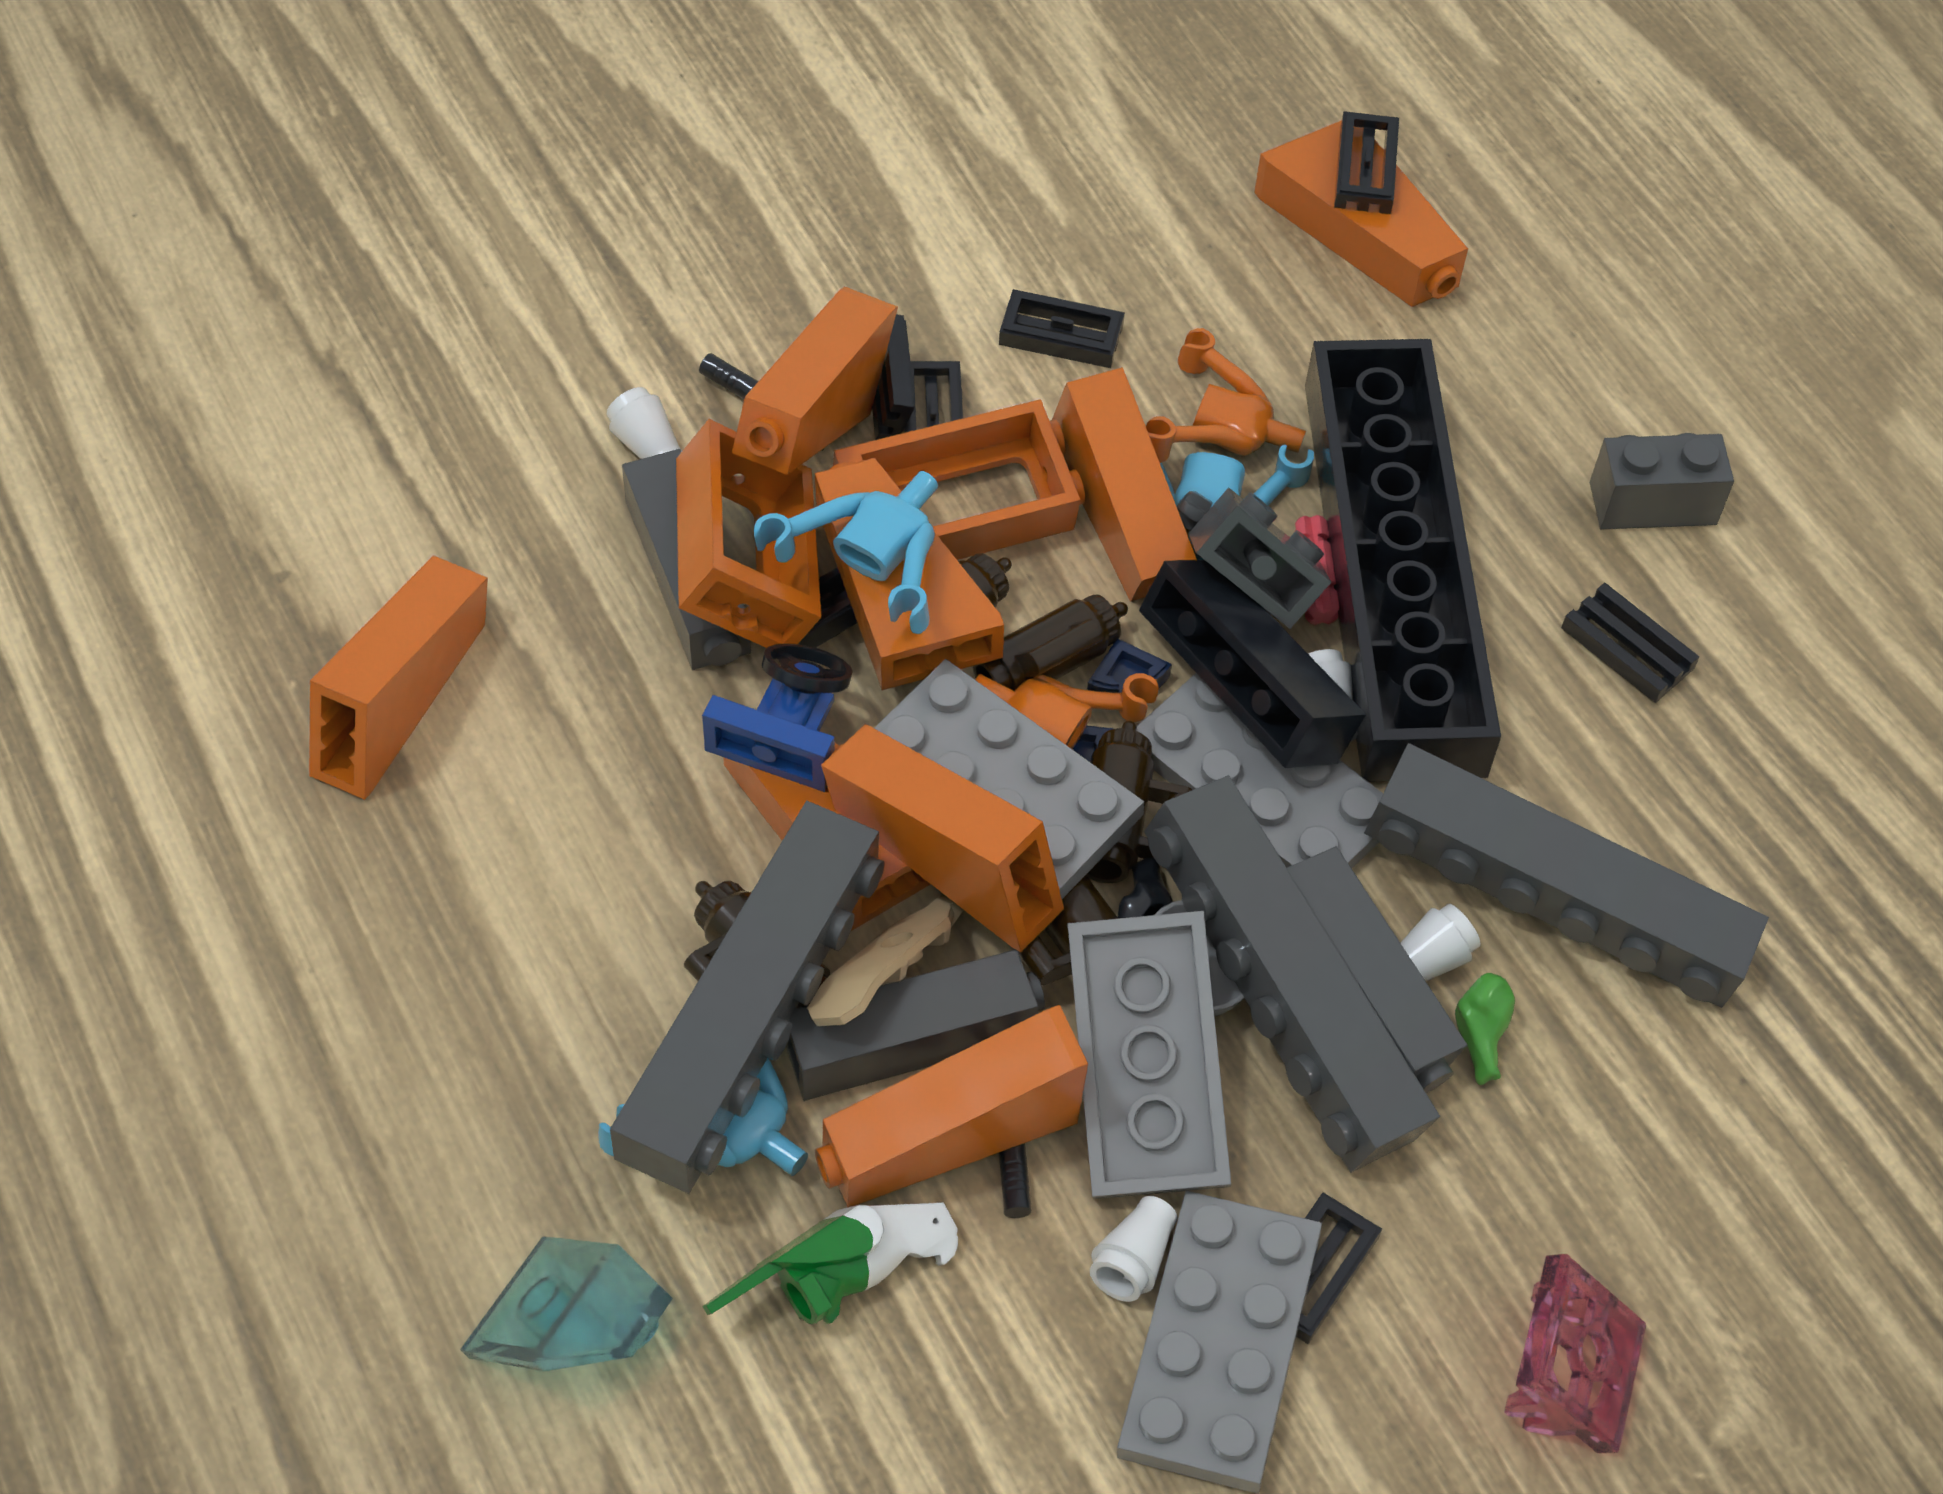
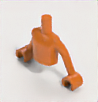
M1204 328L1191 330L1187 334L1185 343L1181 347L1178 356L1180 369L1187 373L1200 374L1209 367L1234 387L1237 392L1209 384L1197 411L1193 426H1175L1170 419L1164 416H1156L1150 419L1146 424V429L1159 462L1162 463L1168 459L1172 444L1175 442L1216 444L1223 449L1242 456L1257 451L1264 442L1279 447L1287 445L1288 450L1299 453L1306 431L1273 420V406L1265 393L1249 375L1214 349V335Z
M1135 673L1126 678L1121 693L1078 689L1045 675L1034 676L1033 679L1026 680L1015 691L982 674H979L975 679L1071 749L1074 748L1090 720L1092 709L1118 710L1125 720L1138 722L1144 719L1148 709L1147 703H1154L1159 691L1156 679L1144 673Z

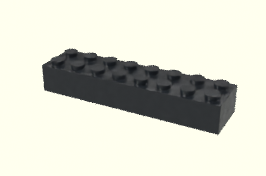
M1432 340L1314 341L1305 383V392L1323 515L1328 523L1329 538H1327V542L1331 544L1336 579L1334 589L1338 593V618L1344 659L1351 664L1353 701L1366 713L1357 730L1358 735L1356 737L1361 776L1366 781H1390L1409 743L1480 778H1488L1501 740V731Z

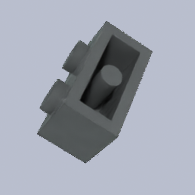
M1682 433L1672 436L1638 437L1635 435H1624L1616 438H1604L1589 483L1599 527L1602 530L1717 525L1734 484V478L1722 434L1697 435L1694 433Z
M1228 487L1188 533L1195 552L1291 629L1331 584V580L1321 562H1319L1324 553L1298 530L1289 537L1275 526L1273 522L1278 515L1255 494L1249 492L1243 499Z

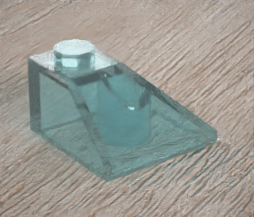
M542 1236L460 1350L469 1359L538 1371H550L633 1357L636 1351L647 1344L654 1336L659 1326L658 1319L673 1298L618 1244Z

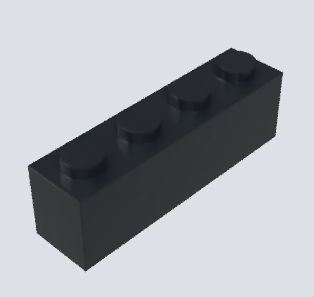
M1164 561L1139 608V612L1284 768L1338 764L1366 713L1259 603L1207 561Z

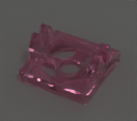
M1568 1254L1547 1255L1541 1279L1534 1284L1531 1301L1535 1304L1515 1385L1519 1390L1507 1397L1504 1413L1509 1417L1524 1418L1522 1428L1526 1431L1550 1436L1576 1435L1596 1453H1618L1623 1437L1646 1323ZM1571 1322L1583 1323V1325L1574 1326ZM1587 1334L1593 1340L1596 1349V1364L1592 1372L1587 1368L1583 1357V1342ZM1558 1344L1566 1350L1568 1364L1572 1371L1568 1392L1559 1385L1553 1369ZM1603 1381L1597 1400L1588 1408L1593 1382Z

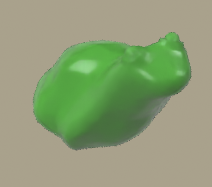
M1485 973L1477 979L1459 1000L1455 1009L1457 1027L1468 1045L1467 1048L1474 1065L1475 1080L1479 1085H1484L1488 1081L1501 1078L1498 1069L1497 1047L1500 1038L1509 1027L1515 1006V996L1507 980L1493 973Z

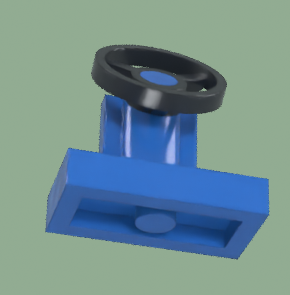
M775 644L769 646L764 652L762 668L773 679L757 710L712 695L702 714L705 751L825 792L828 786L821 764L835 750V736L820 732V729L834 703V694L832 693L843 691L849 687L853 670L840 657L815 647L800 644ZM774 659H778L779 662H780V665L777 664V663L774 661ZM816 663H819V664H821V665H824V666H826V667H828V668H830V669H824L822 666H820V665H818V664H816Z

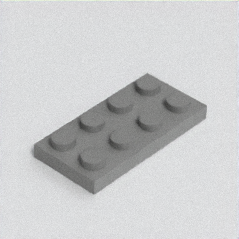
M947 659L943 660L874 727V729L1043 821L1062 899L1144 815V801Z
M1197 673L1136 726V731L1145 735L1151 742V759L1154 762V771L1169 783L1187 786L1194 790L1229 775L1286 868L1337 846L1352 869L1379 843L1378 840L1364 834L1383 795L1381 791L1341 760L1338 764L1284 768Z
M1204 911L1068 923L1078 1043L1088 1062L1083 1099L1093 1199L1231 1187Z
M1185 1191L1117 1446V1458L1259 1494L1295 1345L1299 1321L1310 1282L1311 1270L1320 1240L1321 1222Z

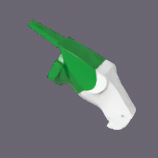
M944 1202L876 1206L856 1205L839 1209L758 1263L757 1267L702 1307L707 1315L713 1314L777 1273L781 1281L780 1286L799 1319H803L812 1325L821 1320L826 1324H830L839 1315L840 1303L843 1297L863 1292L879 1284L907 1255L916 1258L934 1256L938 1266L945 1265L955 1255L957 1250L958 1228Z

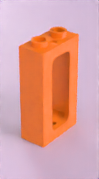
M1041 399L834 450L833 466L842 462L856 463L875 458L901 491L919 471L931 474L939 482L1011 463H1018L1024 466L1038 500L932 526L936 535L957 560L1074 530L1079 505L1085 503V492L1081 477L1076 469H1068L1063 456L1065 453V441L1060 424L1056 419L1049 421Z
M708 419L676 458L679 609L765 648L775 644H798L821 619L816 528L794 537L795 554L789 561L784 563L776 559L774 551L776 540L768 543L763 551H758L755 543L756 570L724 556L722 496L747 508L754 516V526L760 517L769 513H778L787 518H792L814 508L812 469L802 464L786 475L732 453L736 431ZM740 604L749 605L747 608L738 607Z

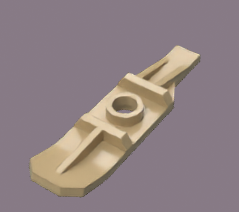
M941 894L927 907L895 922L829 975L822 983L807 1007L816 1026L845 1025L862 1014L882 983L901 981L906 977L907 967L918 962L923 957L922 950L925 947L940 946L949 941L951 927L963 909L947 896Z

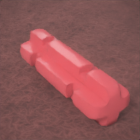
M1320 515L1313 517L1302 516L1295 522V531L1298 530L1322 550L1324 556L1319 562H1321L1331 580V584L1307 609L1305 618L1313 625L1321 623L1331 624L1338 618L1339 601L1338 593L1334 589L1336 579L1331 544L1327 542V538H1329L1328 523Z

